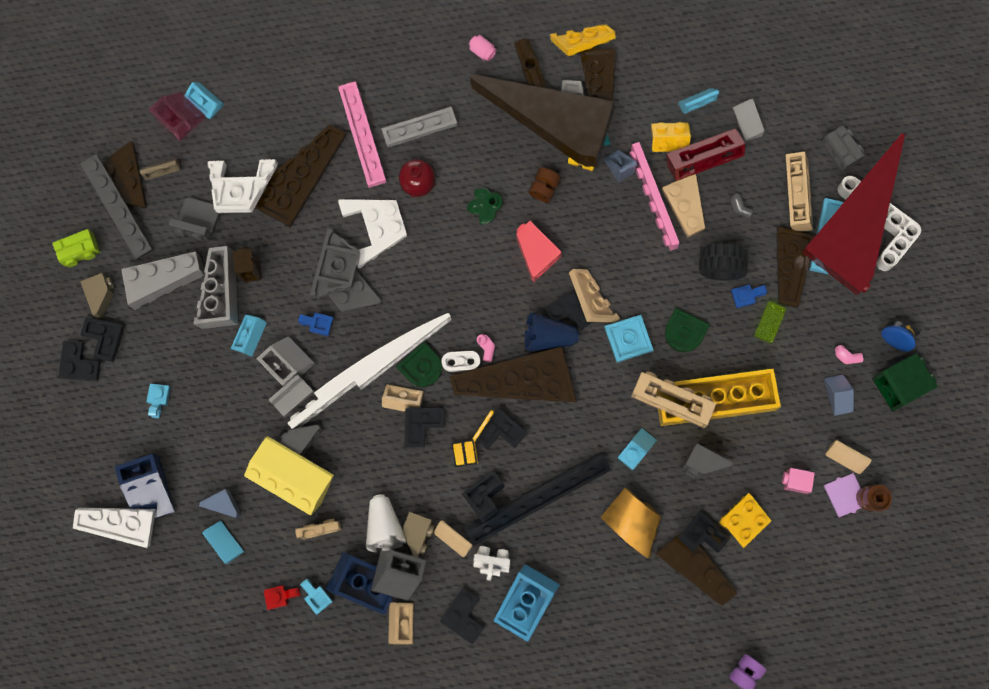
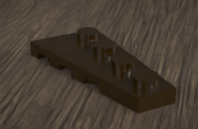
M680 534L655 553V555L697 586L720 606H723L738 594L702 548L698 546L692 552L678 539Z

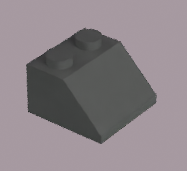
M695 444L691 448L681 469L684 470V475L694 479L695 477L701 478L725 471L731 467L732 462L699 444Z

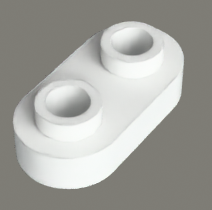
M474 351L448 352L442 358V366L448 372L471 371L480 366V357ZM473 359L474 364L469 365L467 361ZM450 360L455 361L453 366L448 365Z

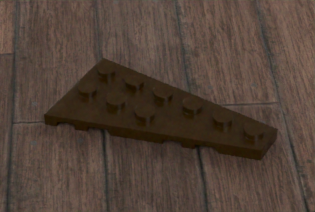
M332 125L327 126L313 138V141L308 146L299 150V153L294 158H290L273 173L254 209L291 228L347 136L346 133Z
M562 346L450 376L454 395L577 403Z

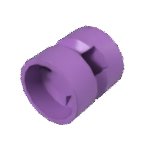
M744 654L738 662L739 668H734L728 678L742 689H754L757 685L756 680H760L767 670L753 658ZM746 668L753 672L751 677L744 672Z

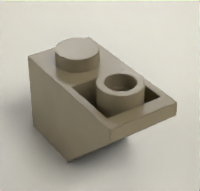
M409 512L402 531L413 556L420 558V555L424 556L428 546L425 544L427 536L431 537L435 526L432 525V520Z

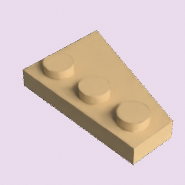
M696 174L662 188V192L687 238L703 231L705 224Z
M572 269L569 272L587 322L615 323L620 319L617 313L613 314L609 308L611 305L607 299L604 300L599 293L600 288L588 270Z

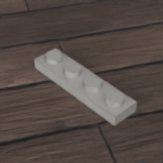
M448 107L381 129L387 147H391L457 126V121L452 107Z

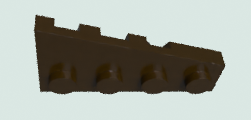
M586 49L581 51L580 56L588 97L613 101L616 50Z
M778 226L776 229L778 304L798 308L810 260L802 252L815 236Z

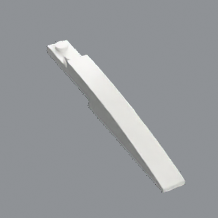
M449 313L398 337L340 373L314 392L318 400H312L305 406L306 409L292 415L288 425L292 429L301 428L356 384L361 390L423 341L450 322L451 316Z

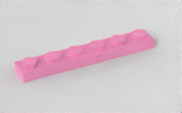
M356 81L338 86L368 187L387 183Z
M639 142L632 144L629 156L636 161V174L639 179L642 178L644 183L642 185L643 192L646 196H649L650 209L657 216V227L662 229L664 234L662 236L665 246H669L670 251L677 249L679 240Z

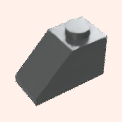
M318 425L291 429L287 433L282 434L279 442L303 457L322 432V429Z

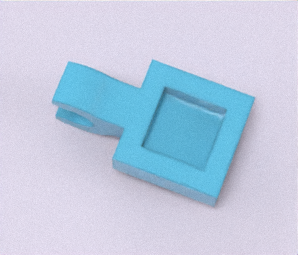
M150 384L146 402L152 404L148 411V415L152 418H160L161 406L168 405L170 386Z
M309 579L300 584L308 593L304 600L316 615L333 602L322 586L315 589Z

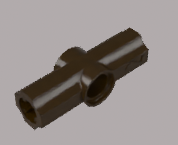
M525 38L518 40V42L514 43L527 84L546 88L538 66V59L535 57L530 40ZM527 65H533L534 67H533V68H527L526 66H527Z

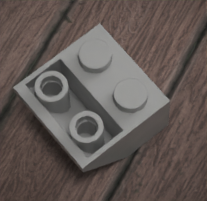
M289 336L270 345L256 358L282 386H285L296 375L301 377L315 364Z

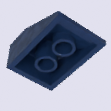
M345 552L342 553L326 588L328 591L383 615L386 614L393 596L371 591L376 566Z

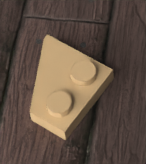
M330 519L323 521V524H309L295 531L297 538L304 540L341 531L342 529L340 522Z

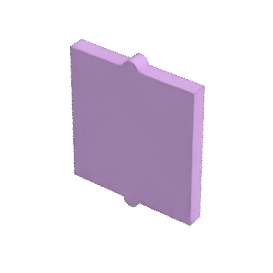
M854 473L843 478L837 477L835 481L823 485L838 518L851 512L855 513L856 510L861 508L856 501V494L860 486Z

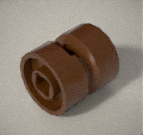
M539 168L535 176L536 181L532 182L528 193L539 201L549 203L554 195L553 189L557 188L561 177L552 170Z
M866 485L858 490L856 501L861 509L865 511H884L890 507L892 495L889 489L883 485Z

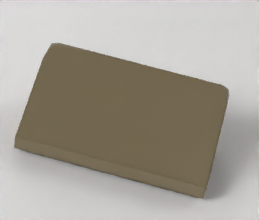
M178 158L143 167L140 170V174L145 180L180 171L181 168Z

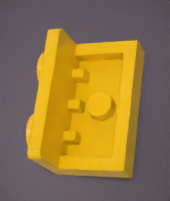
M688 123L651 124L653 152H672L690 145L691 135Z

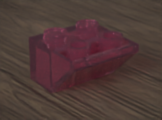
M180 92L161 97L148 109L152 116L179 142L206 117Z

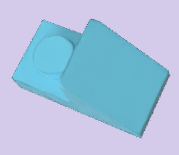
M641 428L618 456V459L633 470L657 440Z

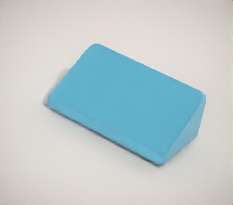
M192 82L184 95V98L208 119H211L224 106L223 102L199 82Z
M710 88L678 102L682 112L686 114L716 101L719 91L718 89Z
M246 314L231 349L248 356H253L267 322L259 317Z
M222 521L217 522L202 532L225 564L231 563L244 552Z

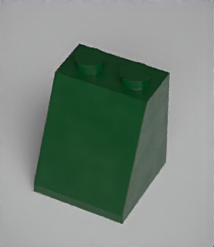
M917 353L872 378L892 412L938 387L936 378L928 372L924 359L919 357Z

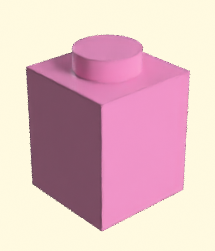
M790 468L783 473L782 484H784L785 490L805 494L812 492L814 472Z

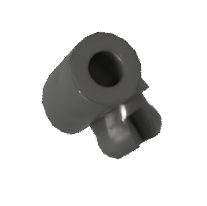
M740 193L733 194L730 199L733 211L750 218L753 209L744 206L743 197Z

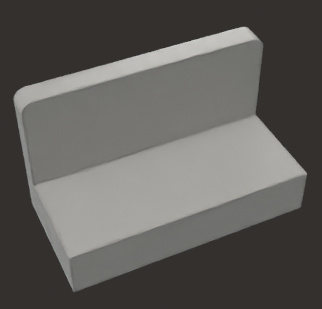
M296 375L275 393L269 401L286 417L313 394L314 391L299 375Z

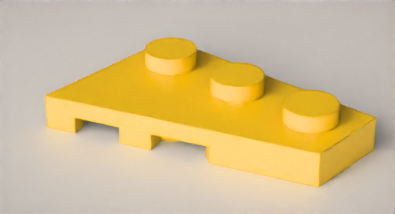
M606 24L584 28L583 32L566 31V35L557 36V33L550 34L551 41L567 56L575 55L578 52L591 49L594 46L607 43L616 38L615 31Z

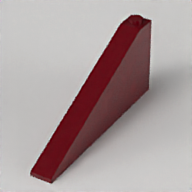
M901 133L802 252L855 295H858L861 291L865 293L872 285L870 280L874 276L905 134Z

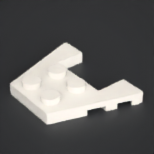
M275 159L260 160L256 177L224 178L226 163L224 161H208L211 173L210 181L213 188L214 210L217 213L252 212L278 166Z
M338 200L343 217L362 212L372 244L369 247L359 249L361 255L358 269L407 237L396 200Z

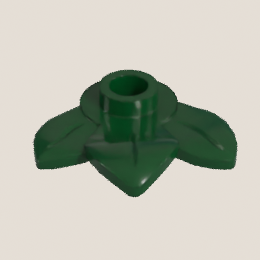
M479 188L474 191L476 199H473L468 204L467 211L472 214H479L480 224L485 225L495 218L496 211L503 205V199L497 193H491L486 188ZM496 199L495 204L491 205V200Z

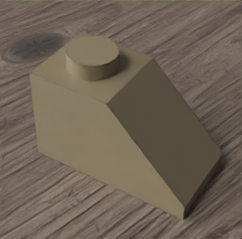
M100 273L81 281L92 315L97 319L103 318L114 295L112 290L114 284L111 278Z

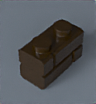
M241 247L238 248V251L232 253L233 261L235 262V273L243 282L249 283L262 279L259 259L251 249Z

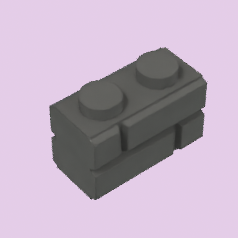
M844 126L829 133L822 140V144L842 172L859 163L865 156L863 147L860 144H856L853 139V133Z

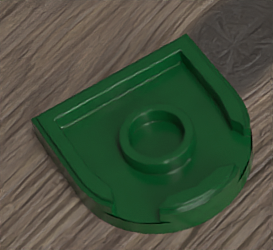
M675 308L665 329L666 341L676 351H693V349L695 350L701 344L710 324Z
M424 341L396 366L410 383L418 387L433 385L442 374V364L439 356Z

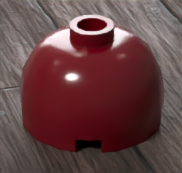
M414 159L408 161L399 172L401 189L411 197L426 196L435 186L436 176L434 170L423 160Z

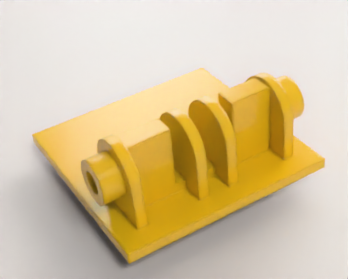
M748 493L737 504H734L733 508H730L724 517H721L719 523L724 528L726 527L744 548L771 520L750 493Z

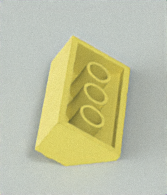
M268 436L250 460L244 475L309 515H312L321 506L334 477L330 472Z

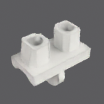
M479 547L477 554L474 555L473 567L481 568L480 573L488 574L487 580L491 581L492 575L500 576V571L509 573L510 560L508 550L500 549L497 552V557L489 556L490 548Z

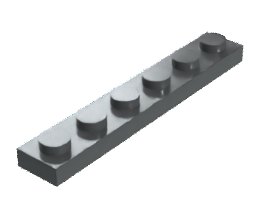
M95 154L81 162L83 170L135 259L138 260L152 252L153 248L100 157Z

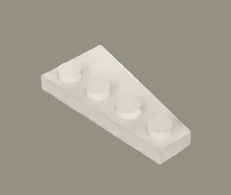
M78 508L75 510L73 529L148 548L151 544L156 509Z

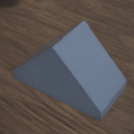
M620 150L604 158L605 163L618 182L635 172L636 161Z
M842 374L824 378L833 415L837 416L854 412V389L845 376Z
M224 489L201 501L199 504L200 507L238 519L241 518V513L229 490Z

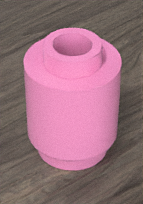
M481 35L474 36L469 43L470 50L482 60L490 61L497 52L494 45Z

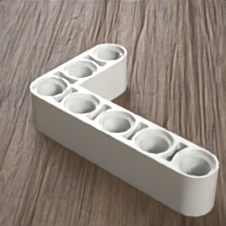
M854 176L845 177L838 186L839 195L847 199L861 181ZM845 184L850 185L852 190L847 189ZM891 203L884 229L895 237L877 258L876 265L882 271H888L895 266L921 233L920 225ZM891 218L895 219L897 221V224H894L891 221ZM906 230H910L913 236L909 235ZM895 244H899L902 250L897 249ZM884 257L888 258L891 263H886L884 261Z

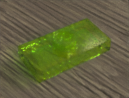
M768 301L753 337L772 344L787 308Z

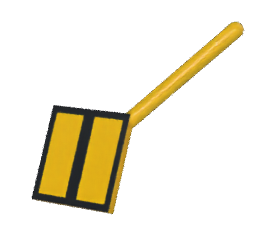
M493 410L489 412L472 440L452 443L455 467L478 464L475 441L493 415Z

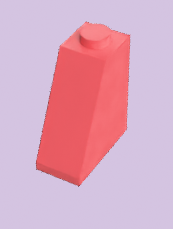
M531 221L527 224L523 223L517 229L516 239L531 280L535 282L561 258L562 252Z

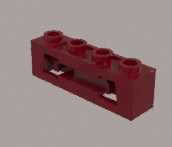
M736 128L725 131L722 134L667 153V167L675 181H679L745 156V142ZM727 152L732 153L731 155L722 158V154L726 155ZM692 165H694L693 169L683 172L684 168L689 169Z

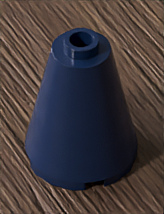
M536 313L528 315L526 324L529 326L528 330H525V348L527 351L573 346L575 342H578L579 332L576 331L574 326Z

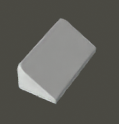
M753 99L733 107L744 141L763 136L764 128Z

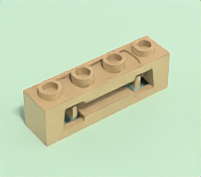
M805 152L786 154L790 225L794 231L813 230L808 158Z
M651 372L641 373L631 396L703 428L708 425L716 403L712 402V398L701 395V397L695 395L693 390L686 387L682 389L676 387L674 382L667 379L662 381ZM657 389H660L659 392L667 394L685 403H693L689 409V412L687 411L688 408L676 404L672 401H669L665 398H662L660 396H657V398H655L654 395L656 394Z

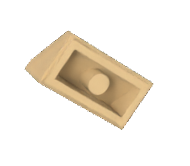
M386 384L382 397V407L405 411V408H421L424 391Z
M838 440L832 442L826 452L827 457L858 474H861L872 461L870 458Z
M444 521L439 522L434 534L462 557H465L473 547L472 544Z
M390 603L389 644H413V603Z

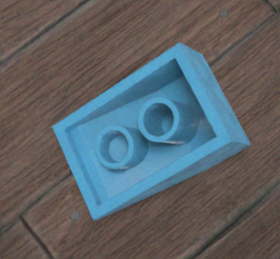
M525 564L511 586L494 622L528 642L560 584Z

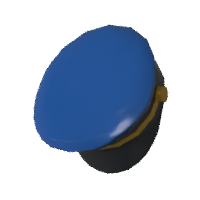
M899 321L888 322L881 331V336L886 343L905 352L915 348L914 337L920 334L917 328Z

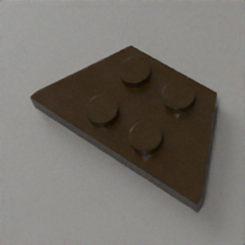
M130 141L105 160L103 164L126 204L145 209L147 206L134 143Z

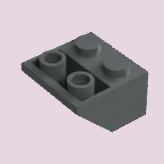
M392 550L381 551L371 591L409 600L422 581L426 560Z

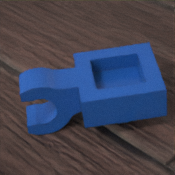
M750 285L731 289L736 309L755 304L754 298L765 296L767 293L765 285L751 290Z
M314 313L313 318L300 314L298 322L301 325L310 326L309 331L329 337L334 318L319 313Z

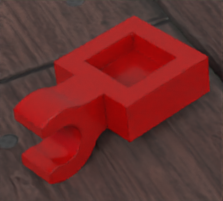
M284 585L263 590L267 610L287 606V599L301 596L299 588L285 590Z

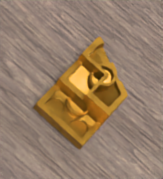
M624 488L601 518L634 549L646 558H650L652 554L650 551L653 540L656 539L661 515L649 503L642 502L629 488Z

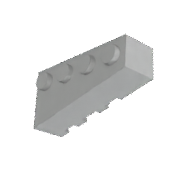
M228 246L209 248L204 270L205 278L201 284L202 293L197 304V317L194 318L193 323L201 329L238 325L237 279L234 270L235 262L232 255L234 251Z
M197 252L121 269L127 303L134 310L205 275L202 258Z

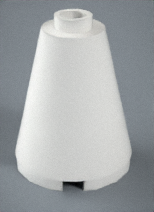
M383 494L375 495L369 503L366 548L371 552H376V548H382V551L400 548L403 546L402 542L406 543V538L390 499Z

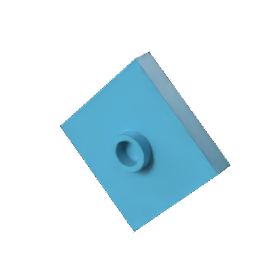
M641 315L604 327L616 363L653 352V347Z

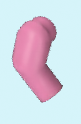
M481 334L477 337V343L484 350L483 361L492 362L495 344L487 335Z
M838 345L835 348V355L844 364L863 362L862 353L851 354L843 345Z

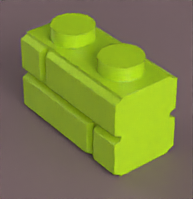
M89 229L52 243L59 263L65 267L76 266L78 261L84 259L91 260L96 257V254L100 253L95 236Z

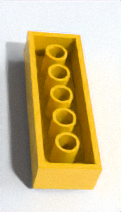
M774 369L674 382L676 387L681 389L686 387L693 390L695 395L700 397L705 395L713 399L712 402L716 403L710 420L776 411L781 407ZM657 389L656 398L657 396L688 408L687 411L689 412L693 403H685L659 392L660 389ZM658 409L660 426L689 423V421Z

